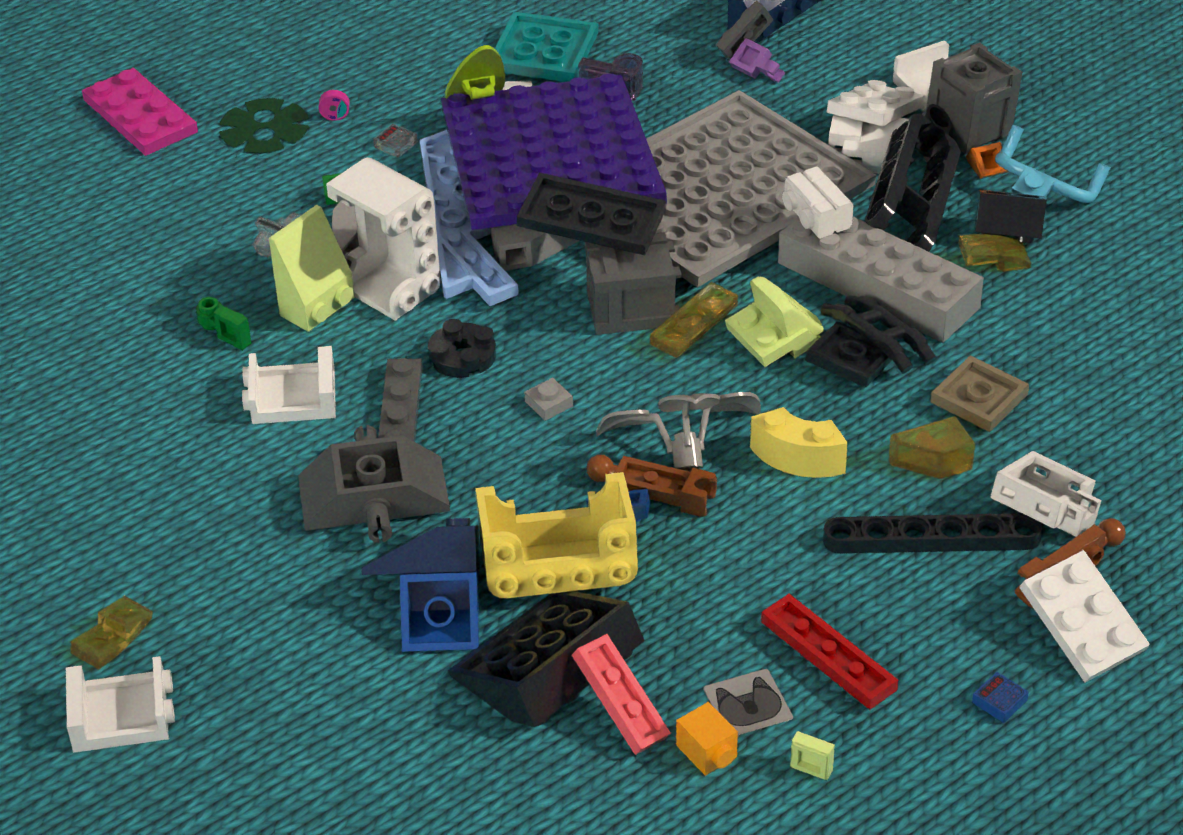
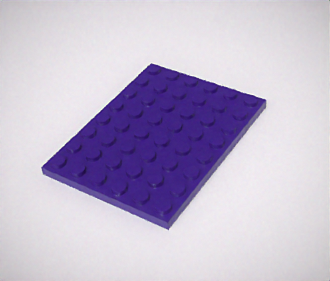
M609 73L591 79L578 77L568 82L560 83L548 81L538 86L530 87L517 85L507 90L495 91L494 96L471 100L470 95L460 93L452 94L447 99L441 98L442 112L471 230L517 224V215L539 172L666 200L667 204V193L622 74L615 75Z

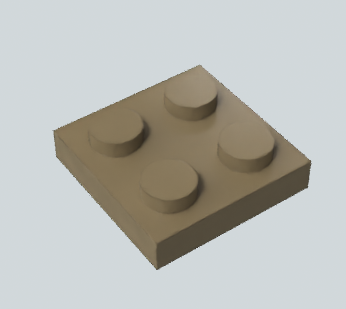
M970 355L932 391L931 403L991 432L1028 395L1029 384Z

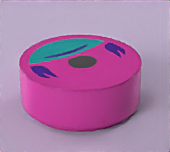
M339 90L324 92L319 99L320 114L331 121L345 118L349 113L350 101L348 96Z

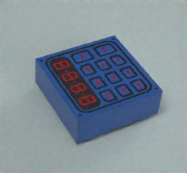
M996 672L973 693L972 703L1005 723L1028 701L1029 691Z

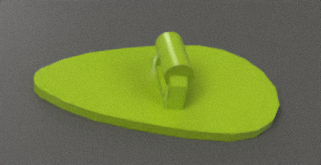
M483 45L471 52L460 63L451 77L445 90V98L447 99L452 94L460 93L470 95L471 100L494 96L495 91L503 90L505 70L498 51L490 45Z

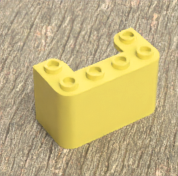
M624 472L605 474V485L596 494L595 491L588 492V507L516 515L514 500L503 502L496 496L494 486L475 488L479 535L486 581L489 591L494 596L499 598H515L615 587L628 584L637 575L636 520Z

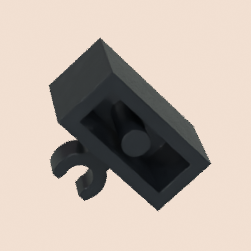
M979 189L975 231L981 232V238L1000 240L1001 235L1014 236V241L1033 243L1034 238L1042 239L1047 199L1045 196Z

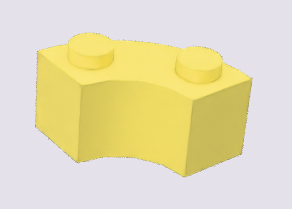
M784 407L751 417L750 448L766 464L782 472L802 477L822 478L846 474L848 442L832 420L819 422L803 420L790 414Z

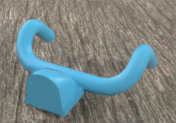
M1012 125L1001 151L995 157V162L1000 167L1020 176L1012 187L1011 192L1046 197L1051 190L1082 203H1091L1096 199L1111 167L1099 163L1086 190L1067 184L1011 158L1024 131L1023 128Z

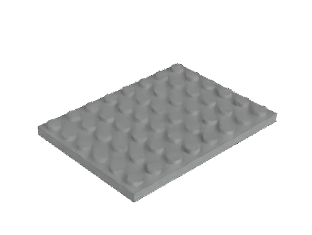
M740 90L646 138L667 193L666 211L656 233L665 232L667 241H673L675 252H669L673 266H679L681 277L697 288L779 241V233L798 217L793 210H787L783 203L782 194L785 192L787 176L799 172L803 174L805 170L817 166L849 200L873 187L876 182V174Z

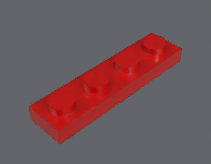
M790 593L761 612V623L869 710L898 690L899 680Z

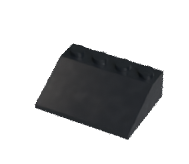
M576 591L551 593L450 668L448 672L453 679L510 721L536 727L546 723L550 719L551 714L561 706L574 701L578 697L579 692L589 685L586 677L572 657L577 648L608 634L625 660L645 640L629 602Z

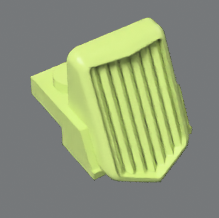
M761 276L750 281L755 302L725 320L727 329L764 367L787 353L797 358L821 338L820 334L824 331L820 320L815 314L782 291L781 288Z

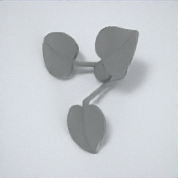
M736 392L722 395L697 393L690 396L671 395L660 399L658 406L663 412L682 410L683 432L675 434L674 441H671L659 414L649 413V410H625L609 413L602 418L596 432L598 437L604 432L623 426L655 423L666 444L667 454H673L674 468L691 472L692 468H703L701 451L705 450L704 438L710 412L743 411L759 415L761 404L759 397L751 392ZM701 409L703 414L698 438H696V433L690 432L689 410Z

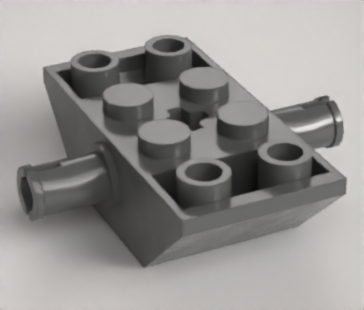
M366 425L367 436H364L363 426L358 427L354 431V442L331 444L298 475L305 531L367 523L369 539L373 542H379L378 531H381L383 542H385L392 536L389 519L449 512L450 505L441 456L403 435L377 438L376 429Z

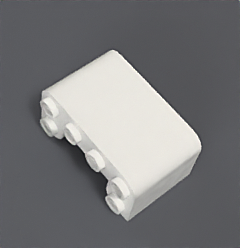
M368 157L326 183L327 194L330 199L336 202L341 201L349 207L355 206L359 246L347 254L348 260L352 261L350 270L352 272L355 298L396 321L438 290L440 286L439 255L434 196L430 189Z

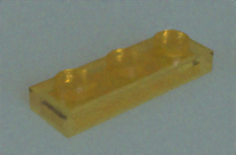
M710 282L650 334V345L678 358L738 305V295Z

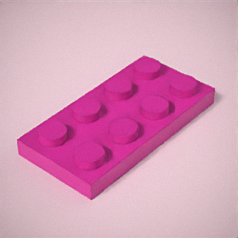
M135 68L124 70L118 75L96 82L94 85L82 90L84 101L145 156L198 132L197 122Z

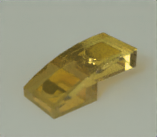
M988 234L959 235V248L966 266L995 263L998 272L1031 268V262L1025 247L1018 240Z
M123 596L98 612V624L71 641V654L99 670L118 656L141 633L152 619L153 611Z

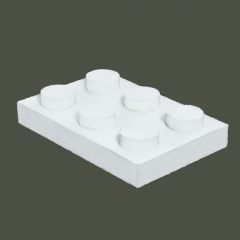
M870 80L863 86H856L853 90L842 92L840 96L828 100L827 113L884 126L922 108L924 95L914 93V89L910 87L900 86L891 88L887 87L883 81Z
M1084 550L1024 580L1019 587L1085 683L1140 654L1150 645Z

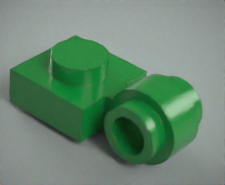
M205 297L198 302L196 306L197 321L204 329H216L219 339L242 351L252 343L247 317L223 306L214 297Z

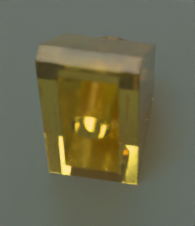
M956 416L892 434L890 437L889 462L895 467L942 479L972 470L975 442Z

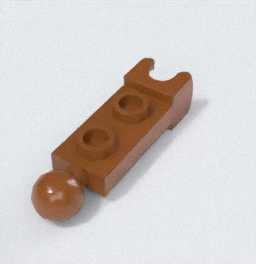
M604 454L595 455L587 462V474L595 482H605V474L624 472L628 491L648 489L651 500L681 506V512L700 517L706 516L707 498L713 499L716 496L717 477L713 472L692 468L691 472L627 456H623L619 465H615Z
M1104 519L1098 526L1094 524L1045 559L1041 560L1035 557L1023 565L1017 574L1028 579L1083 550L1096 566L1104 556V546L1115 547L1123 542L1126 536L1125 526L1117 519ZM1019 585L1015 590V594L1025 604L1033 608L1019 588Z

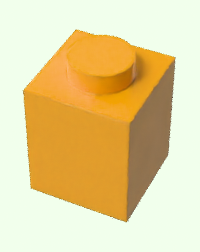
M709 702L676 720V746L705 776L718 768L728 766L737 758L738 731Z

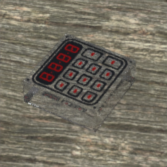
M391 124L373 139L374 148L397 158L418 142L416 133L396 124Z

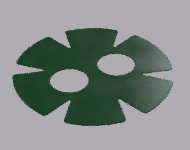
M256 99L245 102L249 113L237 107L229 110L221 119L220 125L236 128L220 131L219 134L223 141L233 148L249 140L244 148V152H273L284 149L279 138L292 144L299 141L305 135L309 126L292 123L307 120L309 117L305 110L295 103L280 110L284 102L283 99ZM261 110H270L274 112L275 117L269 122H257L254 120V114ZM261 128H269L275 132L274 137L266 141L255 139L253 134Z

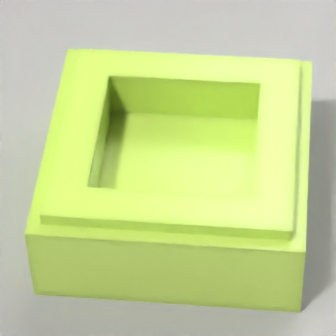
M797 731L791 743L790 767L828 780L833 771L835 744Z

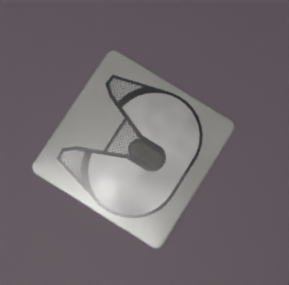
M762 669L704 686V691L711 705L738 731V735L793 719V715L768 669Z

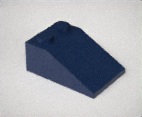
M470 518L445 519L446 526L435 527L363 566L362 575L480 570L479 525L470 526Z

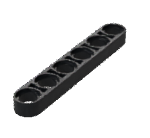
M1023 513L835 517L828 520L824 525L823 543L829 551L840 554L1030 550L1040 544L1043 524ZM988 528L995 530L998 534L995 536H985L979 530ZM1018 528H1029L1034 534L1028 536L1021 535L1016 530ZM946 529H954L958 531L960 535L957 537H948L944 535L942 531ZM877 530L884 532L886 536L878 539L870 537L868 533ZM908 530H918L924 535L912 538L907 536L905 532ZM842 531L847 533L849 537L846 539H836L831 536V533Z

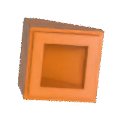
M1000 142L971 148L966 155L968 163L980 179L1009 172L995 162L996 155L1002 149Z

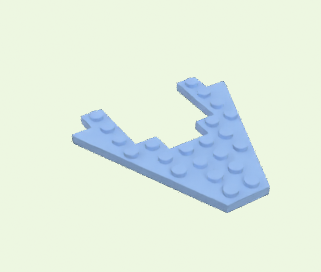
M447 130L420 139L426 188L430 189L434 196L439 268L444 297L448 299L474 289L489 306L517 296L518 284L477 241V239L492 234L491 228L471 230Z

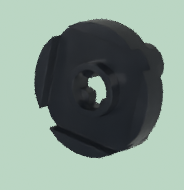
M449 319L443 323V328L437 330L429 339V360L433 362L437 372L449 377H469V372L477 369L482 373L489 369L496 359L494 332L486 326L462 323L458 319ZM465 348L461 352L456 351L457 349Z

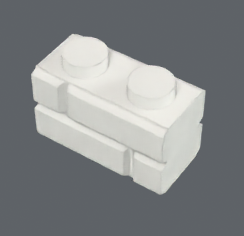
M816 166L805 170L803 174L799 172L787 176L785 192L782 194L783 203L787 210H793L799 216L800 222L805 229L810 228L821 239L832 235L834 231L838 233L851 227L853 203L820 168Z

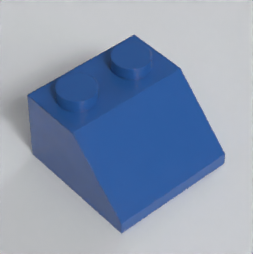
M478 571L400 574L402 652L470 650L479 647L480 608Z

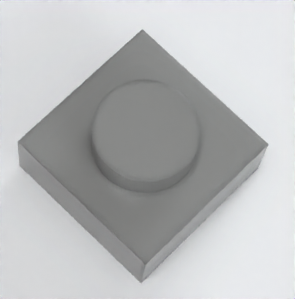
M554 378L524 392L525 403L545 421L573 407V396Z

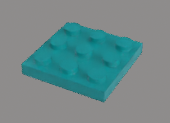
M513 12L495 49L501 56L506 75L514 74L534 79L542 78L568 82L573 78H578L598 35V23Z

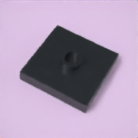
M839 321L807 350L805 361L865 388L891 362L889 357L880 350L879 346L851 326Z

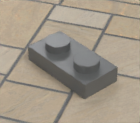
M756 0L751 7L742 13L740 19L723 33L716 46L725 58L730 61L744 39L747 38L754 42L772 23L773 18L766 8Z

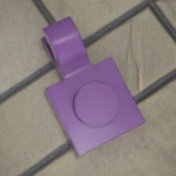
M747 38L744 39L729 61L733 68L754 79L762 72L771 80L779 83L785 74L783 70L779 69L780 64L770 59L772 54L769 49Z

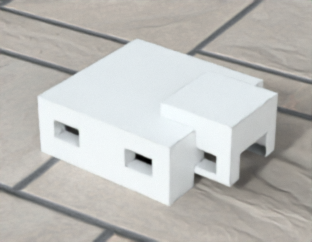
M833 115L828 145L849 158L850 156L862 158V160H852L871 172L879 174L892 132L909 119L899 118L884 126ZM835 145L843 146V148H835Z
M1034 451L997 472L990 497L1053 529L1057 527L1075 537L1095 524L1102 501L1091 496L1095 480ZM1037 467L1046 471V476L1036 472ZM1071 484L1079 487V490L1075 491L1071 489Z

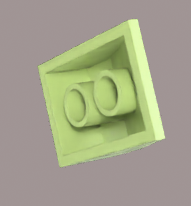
M315 205L269 238L279 314L281 317L309 332L355 298L352 272L322 207Z

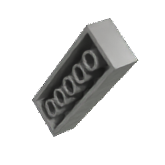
M799 216L779 233V264L845 296L871 297L879 302L881 307L909 327L915 328L919 332L942 343L980 309L984 277L882 229L873 228L854 216L849 229L838 233L834 231L832 235L821 239L810 228L805 229L802 226Z

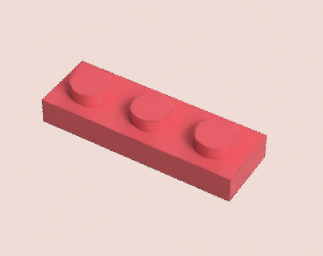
M608 634L576 649L572 654L573 659L635 755L665 740L671 734Z

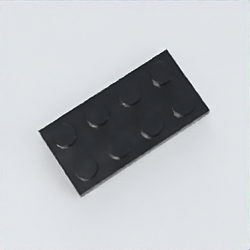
M539 172L517 215V226L646 255L666 211V200Z

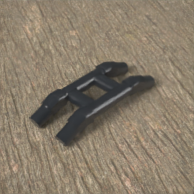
M848 295L844 301L845 305L824 303L821 307L822 316L850 325L879 346L880 350L895 363L902 374L911 370L913 365L897 340L904 339V342L910 345L914 352H917L925 365H929L937 358L929 347V342L921 332L909 327L881 307L880 303L871 297ZM881 322L889 329L880 331L871 324Z

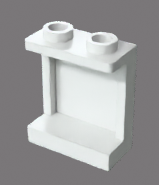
M946 41L898 55L894 59L893 82L898 87H910L914 89V93L924 95L923 107L920 108L922 111L927 106L933 62L941 58H948L949 44Z
M332 346L318 347V363L260 367L257 363L256 353L249 354V366L242 369L244 387H248V390H242V402L244 411L250 410L252 424L336 418L335 369Z
M161 656L152 657L153 672L85 681L82 665L66 667L67 730L73 753L169 739L168 723L175 722L173 701L172 699H167L166 693H173L171 670H163Z

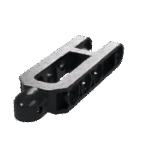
M931 104L920 114H912L908 121H905L898 129L892 132L865 217V222L871 227L885 230L889 226L888 221L896 212L910 223L905 241L928 252L936 241L961 153L956 141L949 136L951 129L950 117L940 106ZM914 149L922 154L927 162L919 193L907 185L908 178L906 177L908 167L914 161L912 158Z

